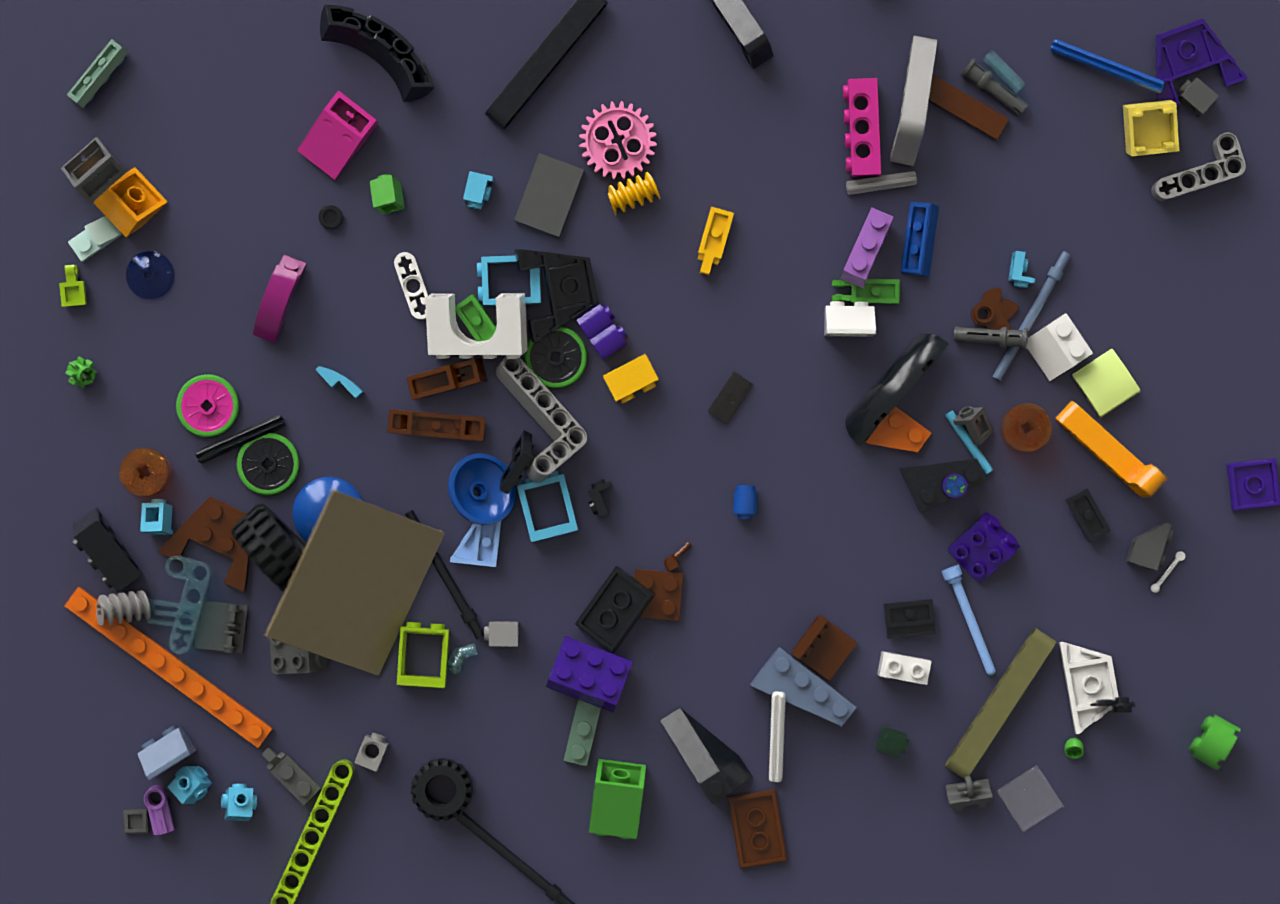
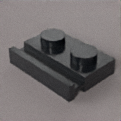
M932 599L884 604L887 639L936 634Z

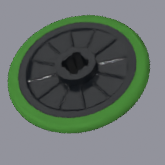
M563 326L545 335L537 342H532L530 339L527 344L528 351L524 355L525 364L549 388H563L573 384L583 374L587 364V350L583 340L573 330ZM553 352L561 353L559 362L551 361Z
M268 433L245 443L241 447L237 457L238 475L243 484L257 494H279L288 489L298 475V453L288 439L276 433ZM267 458L273 462L269 470L263 466Z

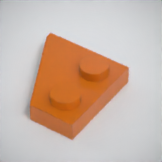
M895 406L871 433L866 443L918 452L932 433Z

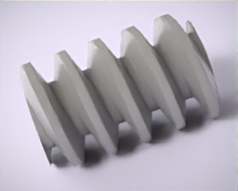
M138 590L136 594L133 591H129L127 594L120 592L117 596L112 593L108 597L106 595L98 597L96 616L101 626L104 624V618L107 619L109 625L113 623L114 617H116L118 623H122L123 616H125L127 622L132 621V615L135 616L136 621L141 620V614H144L146 620L150 618V604L143 590Z

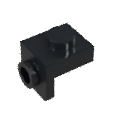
M604 479L592 484V490L588 491L592 498V501L588 502L593 514H599L600 518L609 514L600 491L612 486L611 481L606 483Z

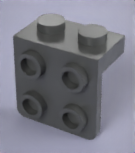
M269 639L273 674L328 671V658L274 639Z

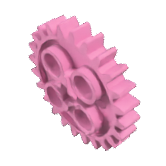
M612 101L610 109H607L602 104V112L599 113L594 109L593 114L595 117H586L589 126H581L586 131V134L579 135L580 139L585 140L579 147L587 149L582 154V157H590L591 159L587 162V165L595 164V173L602 169L604 178L609 172L612 173L613 180H615L617 174H621L624 180L626 172H629L634 177V169L637 168L642 172L641 163L649 165L650 161L646 158L647 155L654 156L655 154L650 150V147H656L657 143L650 141V139L656 137V133L649 132L654 127V124L645 123L649 118L648 115L640 117L641 108L636 112L632 111V103L627 109L624 108L623 101L620 102L619 107H615ZM621 119H627L630 121L631 127L623 131L617 127V123ZM609 121H612L618 137L624 138L622 146L627 154V160L623 159L618 144H612L614 135L608 125ZM606 129L609 132L608 138L605 140L597 139L595 136L597 130ZM637 141L641 148L638 152L632 153L627 149L628 143ZM613 150L618 153L617 161L608 162L605 159V154L608 151Z

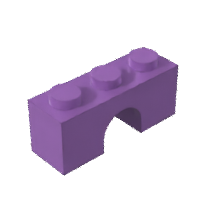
M871 208L845 265L842 280L864 288L878 252L883 246L891 228L893 216Z

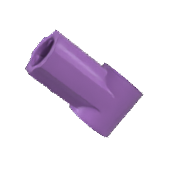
M161 785L151 786L144 795V803L148 809L154 835L174 831L175 827L166 788ZM159 792L162 796V801L159 803L153 802L150 798V793Z

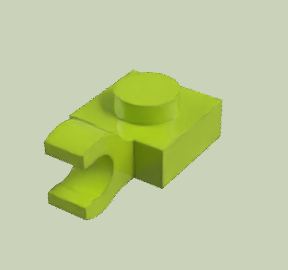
M65 265L66 282L59 283L61 306L87 305L85 281H78L77 265Z

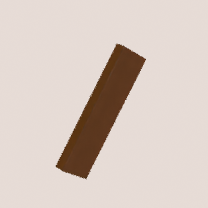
M932 74L929 102L997 140L1009 118Z

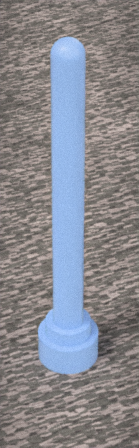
M960 565L949 567L941 571L945 581L947 580L949 584H952L986 673L992 676L996 670L961 584L962 570Z

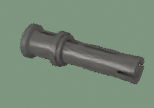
M974 58L971 59L960 74L962 77L966 76L976 84V88L989 92L1018 116L1028 106V103L993 78L990 70L986 71L979 66Z
M955 326L954 342L999 344V347L1002 348L1013 346L1022 347L1023 350H1026L1028 328L1010 330L1008 327H1003L1000 330Z

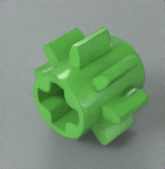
M80 356L77 360L69 362L65 374L71 377L68 382L81 388L93 383L97 373L96 370L92 369L94 363Z

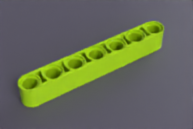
M346 759L339 760L331 768L270 904H277L279 897L286 898L289 904L296 903L353 778L355 768L351 761ZM339 765L348 767L349 775L347 777L338 775L337 767ZM329 787L338 789L339 797L337 799L328 797L327 789ZM319 809H325L329 813L327 821L318 819L317 811ZM309 831H315L319 835L317 843L308 841L307 833ZM299 853H305L308 856L309 862L307 865L298 863L297 855ZM289 875H294L298 878L299 884L297 887L288 885L287 877Z

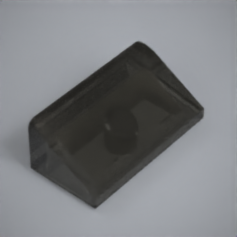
M733 371L707 412L728 424L754 384Z

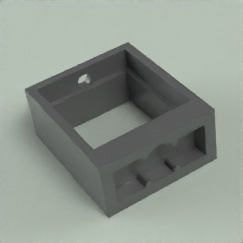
M95 137L61 167V170L74 188L89 204L94 202L126 173V170L98 137Z

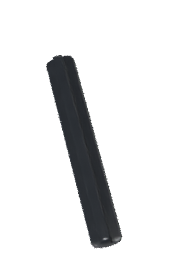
M281 415L272 417L196 451V459L199 463H204L245 443L285 427V421Z

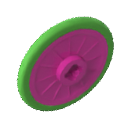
M206 374L192 378L181 388L176 401V411L180 422L189 432L200 437H214L226 432L233 425L238 415L239 401L234 388L229 382L219 376ZM207 400L213 405L208 411L203 408V404Z

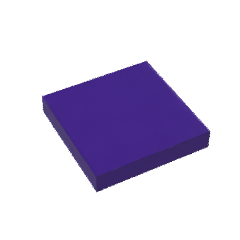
M1276 458L1226 464L1232 511L1280 506Z

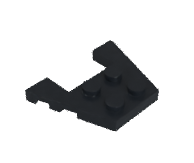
M514 249L518 271L543 267L551 315L528 320L532 342L541 340L545 335L556 331L560 326L570 320H574L598 305L589 257Z

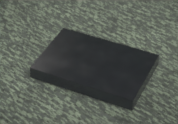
M616 566L575 625L610 652L614 653L656 594L619 566Z

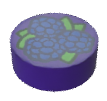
M950 474L943 480L942 489L948 497L959 498L967 490V481L960 474Z

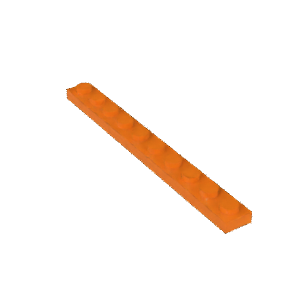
M78 586L64 605L66 608L257 748L261 746L273 727L124 618L122 623H118L116 617H114L111 625L104 618L103 626L99 625L96 616L98 599Z

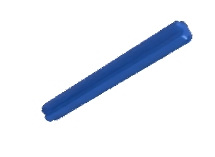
M1055 39L1051 45L1050 50L1054 53L1156 93H1161L1165 82L1063 41Z

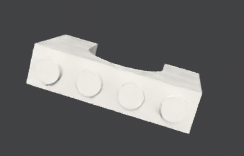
M501 293L496 297L497 327L492 338L486 341L472 340L459 329L456 321L455 294H430L425 297L428 355H436L438 359L450 358V355H459L461 359L473 358L474 355H482L484 359L497 358V355H506L507 359H517L528 351L525 293Z

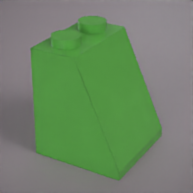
M598 759L589 833H594L598 836L610 835L622 839H637L646 765Z

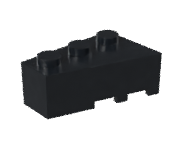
M978 459L899 469L919 512H923L951 498L942 489L943 480L950 474L962 475L967 481V490L988 481Z

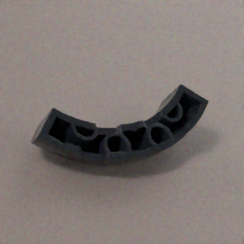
M324 5L320 19L321 41L345 44L373 58L392 77L399 89L403 102L421 99L433 90L434 84L424 62L421 63L414 53V47L394 28L372 15L366 17L353 12L354 9L349 7Z
M928 333L919 335L911 342L879 381L847 415L845 420L846 429L856 444L860 446L887 414L903 399L924 375V372L949 345L947 341L937 335Z

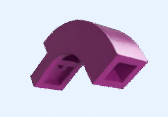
M286 255L283 256L280 264L276 266L264 293L254 325V336L276 343L284 327L291 298L305 271L307 263Z

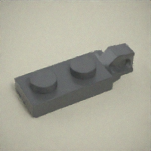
M270 746L262 753L270 762L267 766L270 772L303 805L322 788L289 754L286 755L282 751L278 755Z

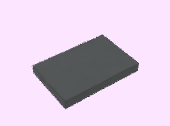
M539 153L514 221L560 237L584 169Z

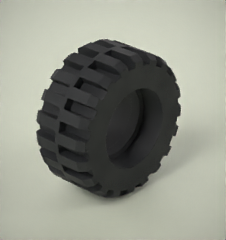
M257 504L233 525L231 533L256 566L280 590L285 592L306 546L265 504Z

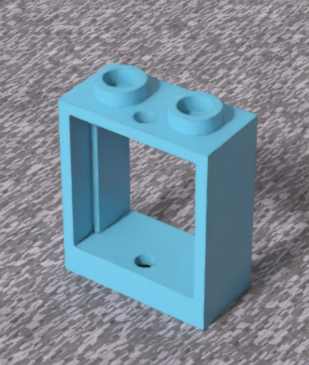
M516 256L481 257V263H477V277H482V287H478V301H483L484 307L496 306V298L489 299L488 264L517 263ZM539 267L530 269L531 297H525L526 305L542 304Z
M554 471L544 481L538 483L533 482L529 478L521 480L522 485L517 486L531 542L578 530L564 474L559 475L558 471ZM560 482L570 522L535 531L525 490Z

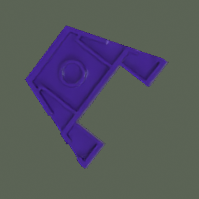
M1199 19L1156 35V78L1165 82L1162 92L1156 93V101L1172 100L1176 105L1180 104L1172 80L1214 64L1218 65L1224 86H1230L1247 79L1245 73L1240 70L1235 63L1236 61L1228 54L1204 19Z

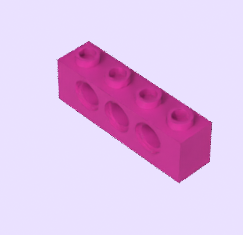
M877 78L848 79L847 86H843V100H848V109L844 110V124L849 125V133L845 134V148L850 149V157H846V172L851 173V178L880 176L881 156ZM858 98L864 99L867 103V108L858 110L854 105V101ZM859 122L865 123L868 127V132L859 134L855 130V125ZM859 146L866 147L869 151V156L860 158L856 154V148Z

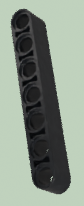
M577 0L485 112V115L504 130L607 6L608 1Z

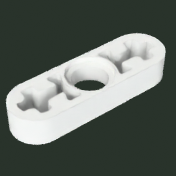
M402 252L396 256L394 266L411 314L419 320L426 319V309L424 315L415 312L418 304L416 300L411 302L410 297H418L422 293L427 297L428 293L415 257L408 252ZM406 257L407 260H412V263L409 264V269L411 273L416 270L417 275H409L403 279L402 275L407 273L404 267H399V264L402 263L401 258ZM411 279H416L420 283V289L416 293H411L407 290L406 285ZM422 297L420 298L421 303H422L423 305H426V304H425V297H424V298H422Z

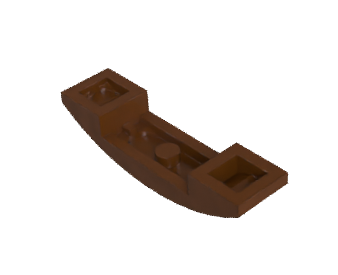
M389 409L387 433L483 441L485 417Z

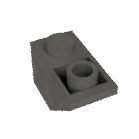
M1162 523L1133 538L1126 562L1151 570H1158V567H1162L1166 557V553H1163L1165 544L1170 543L1173 535V530H1170L1172 524Z

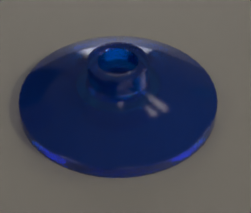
M146 251L136 255L130 261L126 270V280L129 288L139 297L156 299L170 290L174 281V269L171 262L164 255L154 251ZM147 270L153 272V276L150 279L145 278Z

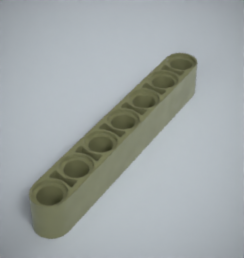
M1037 628L1030 633L945 764L947 769L963 779L972 773L1056 643L1054 639Z

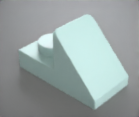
M104 216L84 226L85 230L68 241L81 262H84L122 234Z

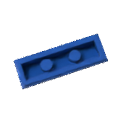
M910 202L900 273L929 277L939 206L932 203Z

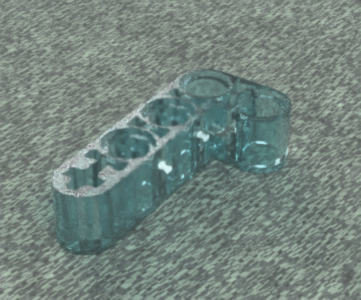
M176 555L166 561V572L170 576L186 580L169 639V646L174 653L183 654L188 652L193 646L213 570L206 562ZM176 559L183 563V570L180 573H175L171 568L172 562ZM198 566L205 567L207 571L206 577L202 580L198 579L194 574ZM192 589H196L200 593V600L197 603L191 602L188 598V593ZM186 612L193 615L194 622L191 626H186L182 623V615ZM178 628L187 631L191 630V634L186 633L183 640L187 642V646L179 649V644L175 643V640L182 637L183 631L178 632Z

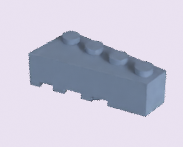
M780 647L776 649L750 683V686L770 695H773V692L776 691L784 692L786 702L840 726H843L857 708Z

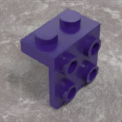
M986 511L968 531L950 545L948 551L977 582H983L1008 561L1020 545L1017 543L1016 538L1001 526L999 520Z

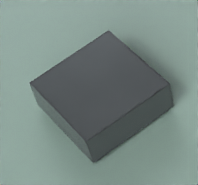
M147 808L123 810L124 834L149 833V813Z

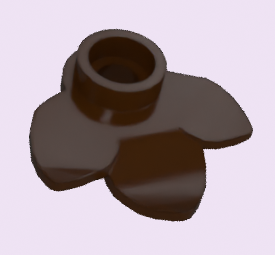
M992 288L983 294L981 303L973 307L971 317L974 323L979 326H986L987 329L1000 330L1003 327H1008L1011 330L1007 320L1017 312L1019 306L1011 300L1002 299L1001 288ZM980 310H985L987 312V317L985 319L980 318Z

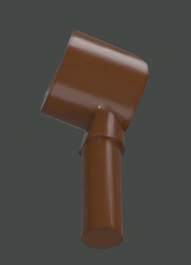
M689 542L664 560V565L668 571L680 566L677 558L681 557L692 546Z

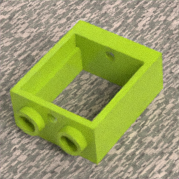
M407 622L406 626L400 627L397 685L446 687L450 629H445V624L431 623L430 628L421 627L419 622ZM408 633L443 635L440 677L405 674Z

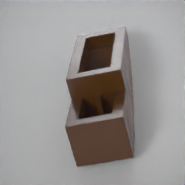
M474 358L406 377L412 400L487 381L482 358Z

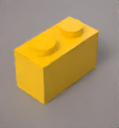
M646 354L603 375L615 401L621 400L622 404L634 399L633 393L641 389L645 393L657 387L655 382L659 381Z

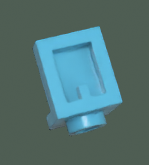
M1015 251L1012 253L1008 281L1014 282L1016 287L1028 288V285L1035 284L1036 278L1022 276V273L1027 271L1028 259L1025 258L1026 252Z

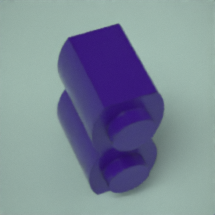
M599 304L576 321L601 358L605 360L627 345L625 339L628 336L621 326L616 328L612 322V319L615 317L608 306L603 308Z

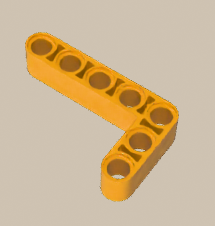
M1070 401L1055 418L1064 429L1140 497H1152L1167 480L1166 476L1156 467L1144 465L1075 402Z

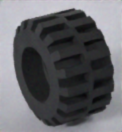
M445 758L434 759L424 764L418 770L411 783L413 804H416L417 810L424 813L425 817L433 818L435 821L450 820V818H455L464 811L470 802L473 792L470 774L463 768L464 766L456 763L455 760H446ZM439 775L449 777L456 785L454 798L444 804L435 802L428 794L429 782L432 778Z

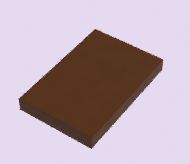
M770 789L729 796L728 801L740 869L787 861L776 790Z

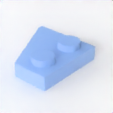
M501 521L490 525L473 523L450 558V562L496 567Z

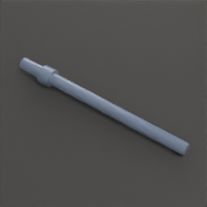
M1063 251L1055 266L1050 268L1047 274L1048 279L1019 330L1028 328L1029 332L1056 282H1060L1063 277V270L1072 255ZM1009 346L992 377L999 381L1002 380L1020 347Z

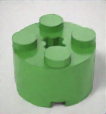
M1214 714L1213 717L1210 715L1206 717L1200 728L1204 731L1202 736L1195 737L1188 750L1192 752V757L1218 771L1221 766L1217 762L1225 761L1237 739V736L1233 734L1234 732L1239 733L1241 728Z

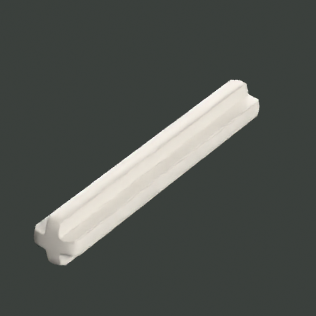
M778 691L773 692L771 706L769 780L771 782H781L783 777L786 695L784 692Z

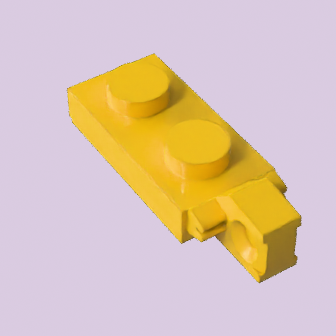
M711 207L698 251V260L703 261L700 270L701 274L709 276L712 264H719L734 213Z

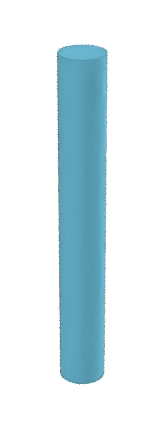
M952 410L947 413L945 417L973 458L978 459L984 474L986 475L991 472L993 468L978 446L973 444L963 425H954L953 419L956 417L954 411Z

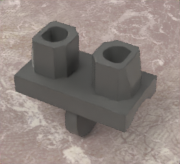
M965 776V782L945 785L949 806L953 808L954 812L963 811L968 805H975L978 808L987 807L988 802H993L988 778L971 781L970 776Z

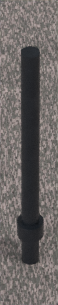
M413 510L405 514L406 518L420 523ZM436 552L432 563L461 611L462 615L460 616L463 622L469 625L476 639L482 637L484 632L476 620V613L473 608H469L438 552Z
M464 812L457 819L546 892L545 895L552 901L555 899L560 904H575L560 892L562 889L556 884L552 885Z

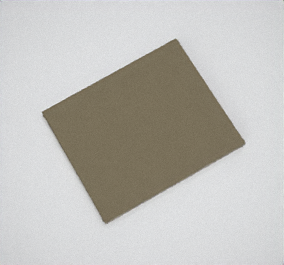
M332 489L265 636L269 639L283 642L379 676L445 533L442 530L434 529Z

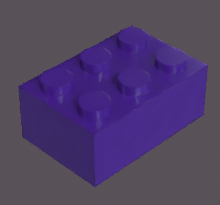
M565 636L546 688L614 713L633 661Z

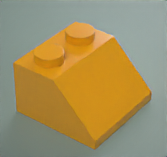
M134 167L126 172L93 203L125 237H128L143 227L168 201Z

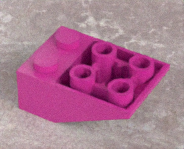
M338 90L324 108L297 151L336 180L379 123L374 117Z

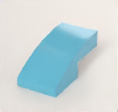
M320 366L315 369L333 388L341 382L356 399L365 393L351 380L333 370Z

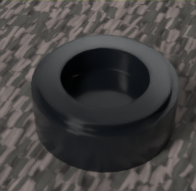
M327 205L320 210L318 219L324 228L333 230L342 224L343 214L338 207Z

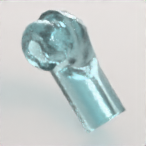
M475 643L453 650L447 662V667L451 673L459 674L463 670L462 664L465 658L478 655Z

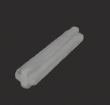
M915 171L850 180L846 182V190L848 195L913 186L917 184V176Z

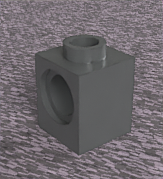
M1195 78L1192 82L1187 80L1179 89L1182 94L1178 97V100L1200 117L1219 96L1199 78Z

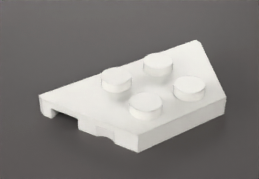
M1059 642L1075 734H1080L1085 728L1112 710V706H1090V704L1096 703L1098 699L1114 700V697H1119L1112 657L1069 643Z

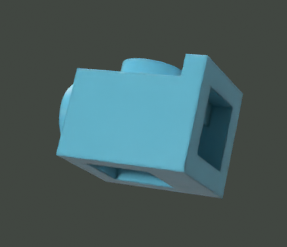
M469 171L463 197L464 202H468V207L481 210L484 200L489 201L491 187L488 186V183L493 184V176Z
M151 499V503H142L140 532L149 535H173V530H171L173 506L167 504L164 499Z

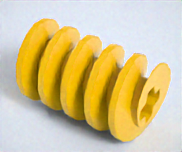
M645 172V180L637 175L635 184L630 178L627 179V187L621 182H618V190L609 185V193H607L615 216L617 215L618 207L623 212H626V204L635 209V201L644 206V198H647L650 203L653 202L654 194L661 199L655 181L648 172Z

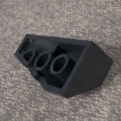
M681 707L660 720L711 804L728 795L752 777L737 753Z

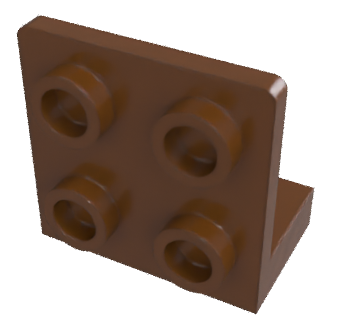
M818 614L790 653L827 680H831L857 642L822 615Z

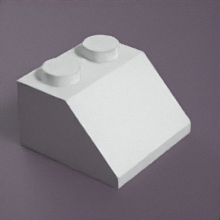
M832 301L830 306H825L824 336L872 337L876 334L874 306H869L868 302H855L854 306H845V302Z
M1067 313L1028 338L1027 349L1049 381L1093 354Z

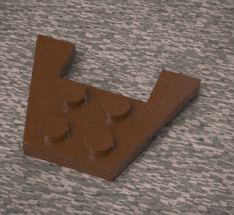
M209 496L158 552L179 561L189 539L234 559L224 583L244 592L246 589L249 556L240 547L231 531L233 525L247 513Z

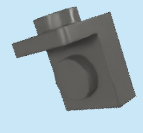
M965 407L953 419L954 425L966 426L974 445H981L994 432L983 407Z

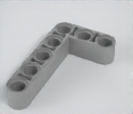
M913 36L900 119L891 150L890 162L910 166L915 164L925 127L937 47L936 39Z
M505 356L496 367V376L554 441L532 461L526 471L530 480L536 483L542 482L587 442V433L521 358L507 359ZM505 365L510 366L513 372L509 371ZM522 383L526 384L529 387V390L525 389L522 386ZM538 401H541L545 405V408L541 407L538 404ZM554 419H557L561 423V426L557 425L554 422ZM570 437H573L577 441V444L573 443L570 440ZM553 451H557L561 458L556 457ZM537 465L543 467L544 472L539 471Z

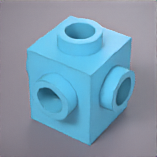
M184 766L176 772V778L170 783L168 788L182 804H195L197 800L202 799L207 794V789L212 782L207 778L208 774L203 768L199 766Z
M232 784V787H229L225 794L221 796V808H225V820L249 821L252 818V810H256L257 796L253 795V788H247L246 784Z

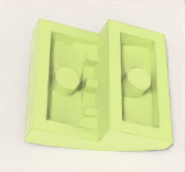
M1110 349L1072 374L1073 379L1086 395L1088 402L1100 418L1141 392L1135 380L1113 349Z

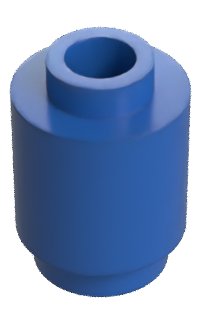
M736 485L733 499V514H738V519L752 520V515H757L758 492H755L756 486Z

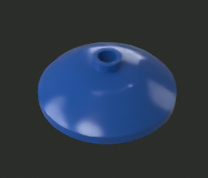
M482 453L469 455L461 459L454 466L449 476L448 492L454 508L463 518L474 524L490 525L501 521L510 513L516 499V488L512 487L508 494L500 490V478L507 466L496 457ZM473 489L477 491L478 496L473 494Z
M322 477L309 482L300 490L293 505V521L298 533L305 541L308 542L332 489L362 500L361 495L354 486L340 478Z

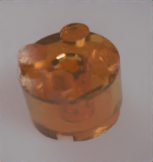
M1025 403L1014 406L1005 413L1001 420L1000 432L1002 440L1011 449L1018 452H1031L1041 448L1048 442L1052 432V424L1043 408L1035 404ZM1028 422V427L1031 428V431L1024 434L1021 425Z
M135 449L125 456L120 466V481L129 492L138 496L157 495L169 486L172 479V469L168 458L162 452L155 449ZM149 467L150 476L143 478L142 469Z

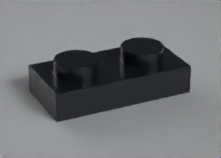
M1088 488L1065 500L1088 542L1111 531Z

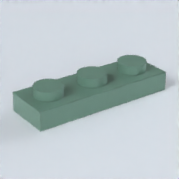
M111 39L67 93V96L84 108L93 99L98 89L108 81L115 68L123 62L128 51Z
M578 700L563 761L587 766L601 708Z

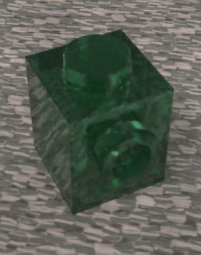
M881 725L874 748L899 757L901 752L905 753L909 739H906L907 734L905 732Z

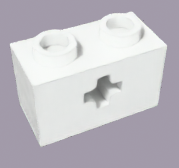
M881 651L877 675L927 685L931 661Z

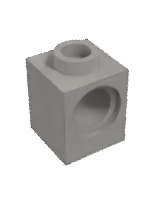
M490 621L489 626L484 628V641H489V646L518 647L519 622Z
M372 732V735H365L354 763L377 772L389 746V743L385 741L386 737ZM374 744L379 748L377 757H371L367 754L366 749L368 745Z

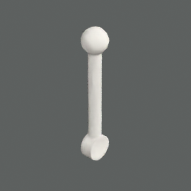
M1179 551L1175 554V560L1158 582L1151 586L1153 593L1160 591L1161 584L1179 561L1185 559L1184 552Z

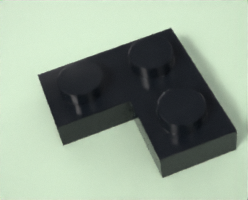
M525 430L512 448V460L500 478V490L507 494L512 487L516 488L522 478V471L524 468L528 469L533 461V456L531 455L534 448L532 434Z

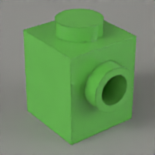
M384 174L378 176V179L370 181L373 208L382 215L405 209L402 186L398 179L393 175Z

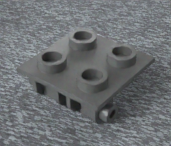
M200 600L195 648L224 651L227 653H243L248 605Z

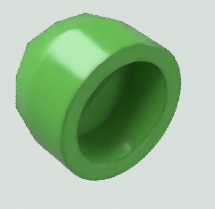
M1070 738L1066 741L1064 750L1068 758L1078 759L1084 755V745L1080 739Z

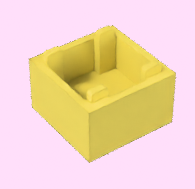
M1165 100L1123 105L1127 154L1130 156H1141L1179 151L1177 106L1175 102Z

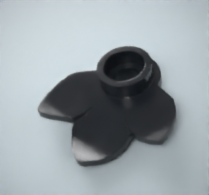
M1114 697V700L1098 699L1096 703L1090 704V706H1112V712L1118 713L1132 712V707H1136L1134 702H1129V697Z

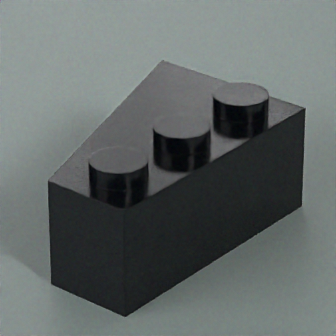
M95 508L73 524L74 539L72 541L79 551L84 550L89 556L87 560L94 570L99 569L104 575L102 579L107 587H113L118 593L141 576V569L124 545H121L112 534L114 533L110 526L107 527L99 517L101 513L98 508Z

